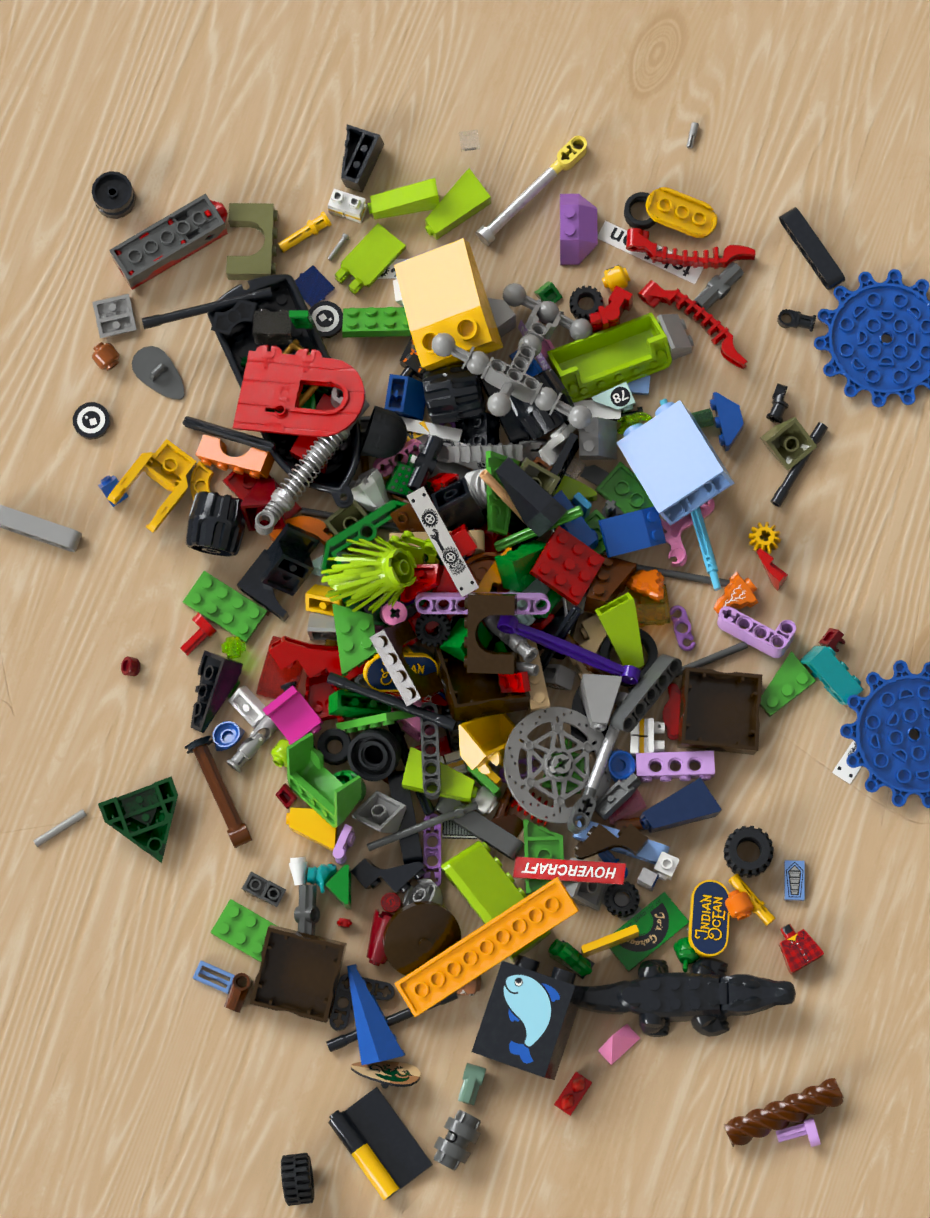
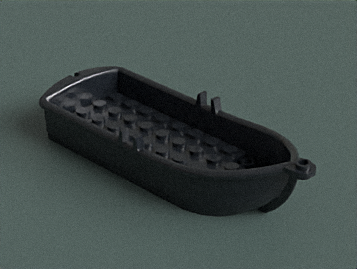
M267 275L248 280L249 289L245 290L242 284H239L217 300L251 293L271 287L273 298L255 302L257 306L252 322L243 321L232 328L229 335L215 332L240 389L245 368L240 365L243 357H248L249 351H256L259 346L269 345V351H271V346H277L283 352L294 339H297L300 342L299 345L309 349L310 353L312 349L320 351L323 358H331L315 323L313 329H296L289 318V310H308L291 275ZM233 307L207 313L211 325L215 312H226ZM328 387L330 390L328 396L332 394L334 387ZM315 394L317 406L322 397ZM359 420L350 430V435L346 441H342L343 445L339 446V450H335V455H331L332 458L328 461L325 474L320 472L316 478H313V482L309 483V488L331 494L336 505L340 508H348L354 501L349 485L356 473L361 456L362 438ZM260 432L263 439L277 444L275 452L271 453L277 464L287 474H293L291 469L298 470L295 464H301L299 460L291 457L290 450L298 435ZM344 496L347 497L345 501L341 500Z

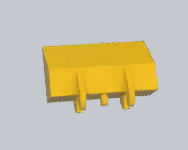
M504 713L474 718L459 724L460 756L471 770L478 768L482 774H490L492 770L488 763L492 762L496 766H503L505 746L509 735L515 727L514 723Z

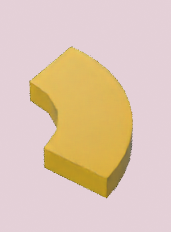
M200 461L194 467L190 478V490L193 500L196 493L202 491L211 492L210 480L214 473Z

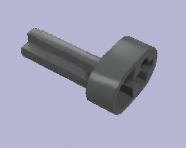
M607 500L602 509V515L606 518L624 514L616 506L615 500L611 502Z

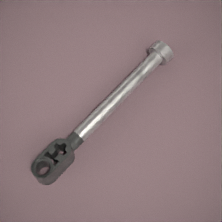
M618 692L615 700L616 709L628 693ZM609 725L583 796L575 802L569 817L567 827L573 834H579L588 827L595 810L596 801L594 797L620 731ZM575 819L582 823V827L576 826Z

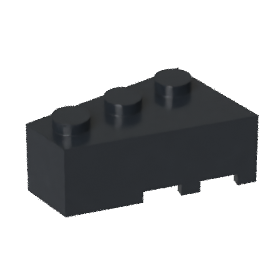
M347 124L341 179L345 187L363 192L385 144L379 134Z

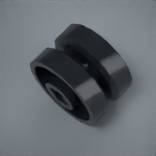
M114 171L103 173L93 183L92 196L97 209L102 215L118 219L129 214L135 206L136 197L131 182L122 173Z

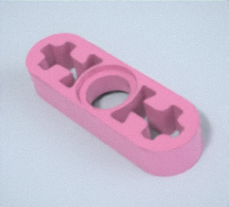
M411 439L406 442L403 449L399 452L403 454L401 462L407 463L409 456L405 450L408 451L409 455L410 453L419 454V444H422L420 440ZM414 445L417 446V451H416V452L413 451V450H414V448H413ZM396 455L389 458L376 459L373 463V468H377L382 477L391 474L397 464L394 461ZM381 464H384V465H385V466H384V468H385L384 470H381V469H380V468H381V466H380Z

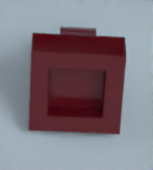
M829 628L818 643L821 646H829L835 652H839L840 650L837 649L836 645L838 642L845 644V640L842 639L844 634L840 630Z

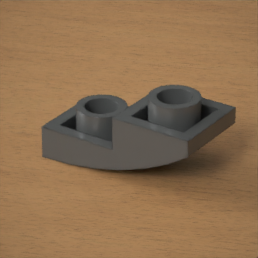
M253 872L249 873L241 888L275 907L279 905L286 889Z

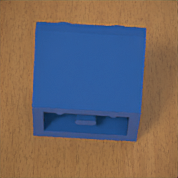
M390 374L384 409L393 411L401 417L423 421L426 404L423 382L409 376Z

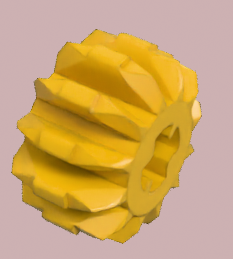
M759 522L758 528H751L753 533H749L748 538L752 539L749 541V545H755L753 551L756 552L761 548L763 551L766 550L768 554H771L772 549L777 550V544L781 542V539L778 537L780 531H774L775 525L769 528V522H766L765 527H763ZM765 535V538L768 537V540H761V536Z

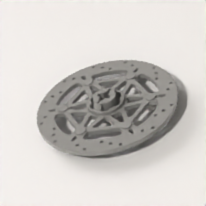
M550 707L528 714L514 727L509 735L503 756L505 779L515 800L524 810L540 820L559 824L568 823L574 806L567 808L565 800L586 788L590 777L589 753L595 751L597 758L605 738L601 731H595L593 728H590L585 715L569 708ZM547 722L551 723V731L534 741L527 738V735L537 726ZM563 723L572 725L580 730L587 737V741L583 743L563 730ZM556 735L559 737L560 748L555 747ZM551 736L549 749L538 744ZM564 737L577 746L567 750ZM534 748L545 753L543 758L534 751ZM520 749L525 750L527 753V777L525 779H521L518 760ZM581 750L582 753L573 759L571 753ZM532 756L541 764L534 772H532ZM582 758H584V773L575 766ZM608 763L595 794V801L609 790L612 778L609 774ZM543 771L545 777L535 780L534 778ZM573 772L580 776L583 781L572 778ZM563 773L566 774L564 777H563V776H557V775H560V774H563ZM550 780L553 793L541 787L540 783ZM567 781L578 785L574 790L567 794L565 793ZM556 782L562 783L560 795H558ZM534 787L553 799V807L540 803L529 793V789Z

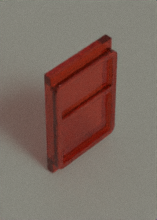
M273 636L270 645L279 640L280 637ZM268 651L256 694L276 699L284 693L280 686L293 681H297L296 687L298 689L303 667L296 660L292 667L288 669L285 667L281 670Z

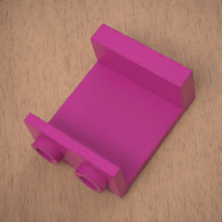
M293 685L262 709L286 737L289 745L310 732L314 735L322 729L323 721Z

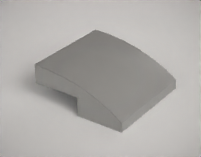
M129 294L92 302L100 338L137 330Z

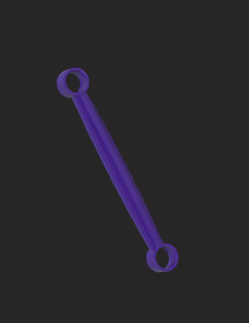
M500 615L497 629L503 633H516L560 654H565L572 659L616 676H622L621 681L630 685L638 683L641 671L634 666H622L573 643L521 624L512 615Z

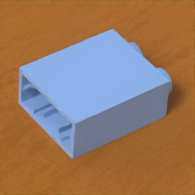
M680 400L676 403L668 402L663 404L656 410L654 418L645 424L637 423L625 430L624 438L616 442L656 510L670 526L735 484L694 416Z

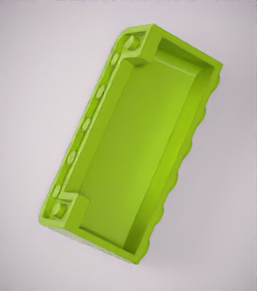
M652 312L592 334L584 339H579L547 351L551 366L566 387L573 403L600 394L624 382L629 383L664 370L672 363L667 336Z
M478 840L442 864L441 870L452 885L456 886L484 924L526 898L527 895L521 887L518 889L513 884L515 880L509 872L504 873L501 869L503 865L497 857L493 858L489 854L491 849L484 841L481 843ZM548 931L509 958L514 963L517 955L523 956L549 936L551 932Z

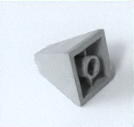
M582 675L579 695L590 728H593V730L604 731L607 728L622 676Z

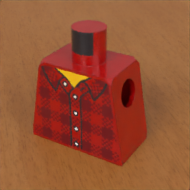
M791 924L780 929L785 940L779 943V947L790 974L797 972L824 955L822 949L804 929L795 933Z

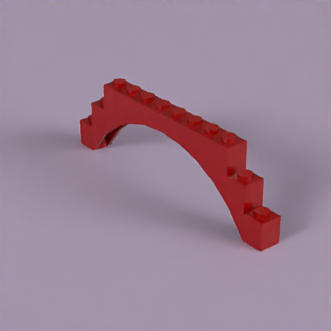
M465 524L449 533L462 557H468L476 551L477 542ZM465 561L467 567L469 568V570H470V572H471V574H472V576H473V571L471 570V568L469 567V565H468L467 562ZM443 565L440 585L435 587L432 592H459L445 565ZM426 600L423 603L422 607H426L429 604V601ZM441 600L438 603L441 607L449 604L447 600ZM465 600L459 601L458 605L464 607ZM418 611L408 619L415 634V623L421 614ZM446 614L447 619L451 621V617H453L456 614ZM431 621L427 623L425 630L431 634L439 623ZM283 636L269 645L268 651L281 670L285 667L287 669L292 667L296 660H298L309 678L322 675L325 669L329 673L333 672L342 676L338 646L309 644L287 636ZM416 637V638L413 639L412 641H410V642H408L407 644L403 645V647L406 646V645H408V644H409V645H413V644L416 643L419 639ZM368 660L360 667H355L349 671L348 675L343 677L353 681L354 677L363 674L364 666Z

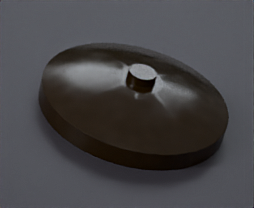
M429 901L414 902L398 910L388 921L383 934L384 953L392 967L406 976L460 941L461 930L453 914L444 906Z

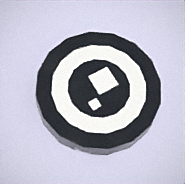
M321 301L309 309L321 337L331 338L342 330L343 312L335 303Z
M87 402L79 406L73 415V426L76 432L89 440L104 436L111 424L107 409L96 402Z

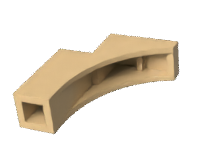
M596 614L581 622L582 628L580 632L583 638H588V640L580 645L584 649L598 654L607 634ZM568 656L572 666H577L579 670L577 675L580 681L583 674H593L591 671L588 672L586 670V666L582 662Z

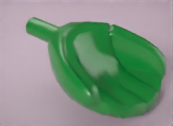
M688 937L681 938L674 943V951L680 963L683 964V972H687L688 964L696 962L701 956L691 948Z

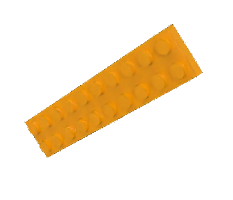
M556 877L394 984L414 1017H417L580 910L560 878Z

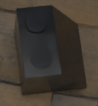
M465 477L431 494L433 504L448 531H453L463 524L466 525L468 530L482 527L487 522L486 514Z

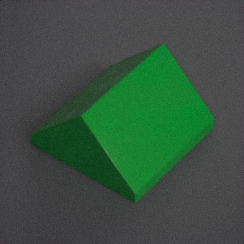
M465 618L458 619L450 631V636H447V641L444 640L440 646V649L464 662V656H467V648H464V637L467 636V629L464 628ZM480 622L478 637L482 645L487 648L493 637L483 623Z
M344 865L325 885L328 891L347 910H351V869L349 865Z

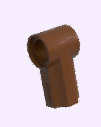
M238 973L234 976L233 984L224 1005L225 1008L238 1013L241 1012L248 991L253 983L249 975ZM246 977L247 985L240 988L238 986L239 978Z

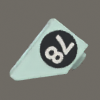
M627 382L592 397L594 402L615 410H621L623 413L633 410V406L636 405Z

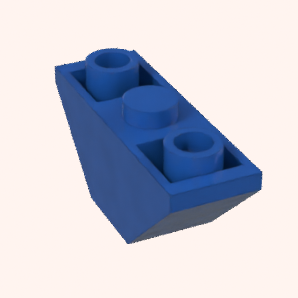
M714 392L710 400V406L712 411L715 410L716 429H720L721 435H718L720 446H724L725 451H729L744 425L740 406L721 394Z

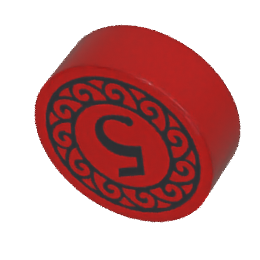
M386 893L382 897L381 906L384 911L394 913L400 908L401 901L397 894Z

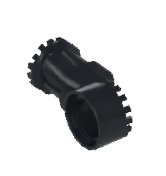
M787 309L782 310L777 318V322L782 328L801 327L809 329L810 332H813L816 315L808 316L801 314L800 311ZM789 315L791 322L784 323L781 320V316Z
M779 383L772 397V409L766 416V418L772 422L775 421V423L783 422L782 416L785 409L789 406L783 401V395H785V390H787L788 386Z

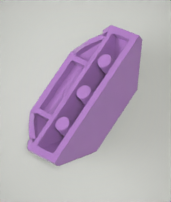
M560 194V265H580L598 245L597 208L580 194Z

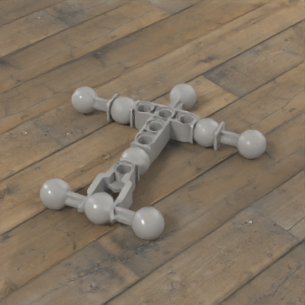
M512 283L506 286L503 291L505 302L513 307L523 305L533 311L525 324V328L528 330L527 334L519 340L518 351L511 365L499 359H494V357H491L489 360L484 352L473 351L475 347H472L470 352L456 346L454 338L448 333H438L432 339L431 347L436 355L441 357L453 355L464 361L462 369L466 365L472 374H482L481 379L500 389V392L494 393L488 398L487 407L494 416H505L511 410L512 402L510 396L512 395L523 402L530 403V405L534 402L540 410H551L549 415L552 414L554 409L568 416V421L574 428L583 429L591 423L592 413L586 406L576 405L572 407L560 401L562 393L557 396V393L552 388L542 387L543 383H539L538 380L526 374L533 358L541 352L542 341L551 338L558 324L569 329L571 337L576 341L592 335L593 328L587 319L572 320L564 316V312L560 311L554 302H542L540 299L536 301L526 295L524 287L520 284Z

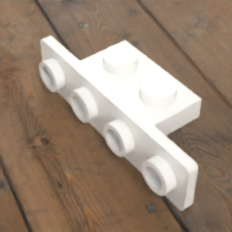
M563 423L550 435L551 439L538 451L541 459L549 466L553 465L559 457L570 433L576 428L570 423L568 425Z

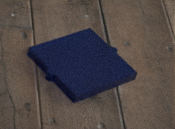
M314 265L304 273H300V276L295 280L304 301L310 307L321 300H325V297L335 289Z

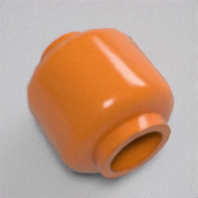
M734 890L728 894L729 897L725 900V906L730 917L742 920L752 915L751 911L754 905L747 892Z

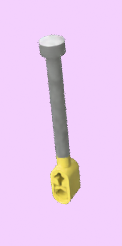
M582 136L573 137L559 150L557 160L487 227L482 226L476 231L478 238L485 245L489 246L495 240L494 235L562 170H570L586 155V139ZM575 145H582L583 148H582V149H575L574 146H575Z

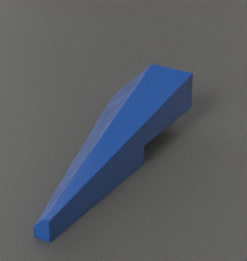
M357 965L347 966L361 1065L405 1056L404 1050H401L396 1041L397 1037L390 1030L387 1024L388 1021L376 999L369 992L366 981L359 974Z

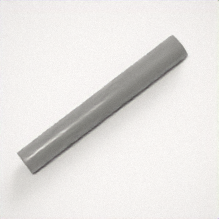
M80 810L35 839V845L39 847L87 816L84 810Z

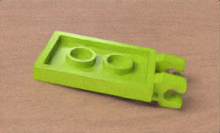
M377 223L344 258L340 265L341 268L335 274V279L342 284L351 274L356 279L349 285V291L356 295L363 286L370 287L406 249V245Z

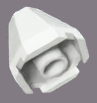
M371 468L358 476L359 479L356 481L352 480L349 485L354 500L370 513L389 502L382 475L377 468Z

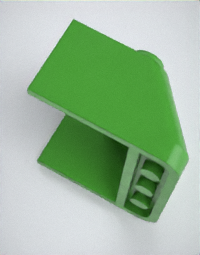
M310 732L286 747L288 784L300 798L332 827L336 828L345 821L361 799V777L358 775L345 784L341 783L324 767V756L321 751L313 747V734Z

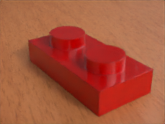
M527 671L516 672L515 674H498L501 693L531 691Z

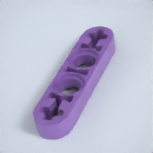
M433 813L429 816H425L424 821L437 817L438 815ZM441 823L434 826V831H438V834L433 832L426 834V831L431 832V827L423 830L424 863L427 866L424 870L426 872L424 879L431 878V872H427V869L432 871L439 869V872L434 871L435 879H438V882H435L438 887H440L442 882ZM436 837L438 844L435 847L428 846V838ZM430 856L437 857L438 863L436 866L432 867L427 864V859Z

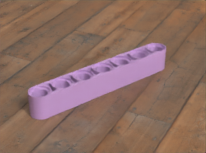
M422 592L415 598L416 609L421 614H468V609L458 605L459 601L465 600V597H468V594L462 597L459 592ZM504 593L517 594V602L520 600L527 602L524 607L517 606V614L542 615L550 610V601L544 593ZM425 599L429 601V604L426 607H422L419 605V602ZM441 600H447L449 602V604L445 607H441L438 605V603ZM539 600L546 601L543 607H537L536 603Z

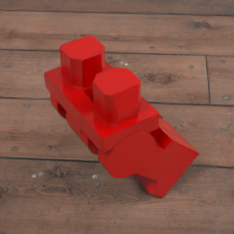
M616 286L608 299L609 305L605 308L604 305L599 306L598 312L589 314V322L592 325L593 332L603 331L619 325L620 317L624 310L630 311L633 306V294Z

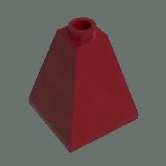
M274 478L258 479L241 502V509L248 531H256L255 517L267 506L271 500L272 493L277 489ZM284 515L278 520L273 530L285 527ZM262 520L260 522V524L263 526H267L270 524L267 520Z

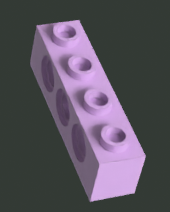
M714 751L636 753V776L644 783L652 782V779H660L661 782H670L675 778H680V781H691V778L700 777L703 781L711 780V777L715 776ZM696 762L700 765V769L693 771L689 765ZM655 763L659 764L661 770L654 772L650 766ZM678 763L681 769L679 771H672L670 765Z

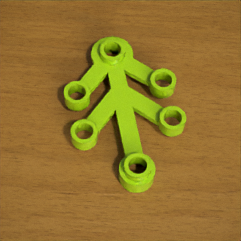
M404 531L401 539L395 535L391 536L389 543L396 548H402L405 551L409 550L415 558L416 565L425 564L424 554H427L429 558L426 564L440 563L436 558L438 553L430 539L422 540L415 538L414 534L410 531ZM412 543V544H415V545H418V546H421V547H416V546L409 545V544Z

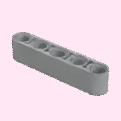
M0 505V528L67 551L76 552L82 533Z

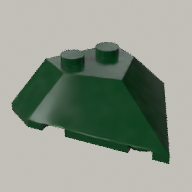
M172 776L125 795L98 803L105 823L162 863L178 798V792Z

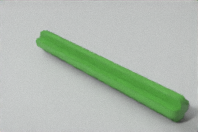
M581 506L567 510L549 530L583 516L584 513ZM528 527L496 541L494 546L497 552H500L537 535Z

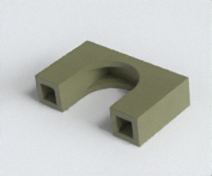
M229 203L228 221L230 227L255 228L265 236L263 247L253 255L227 256L226 275L228 280H251L276 274V263H273V258L277 256V245H274V239L278 238V229L275 228V221H278V210H275L274 204Z

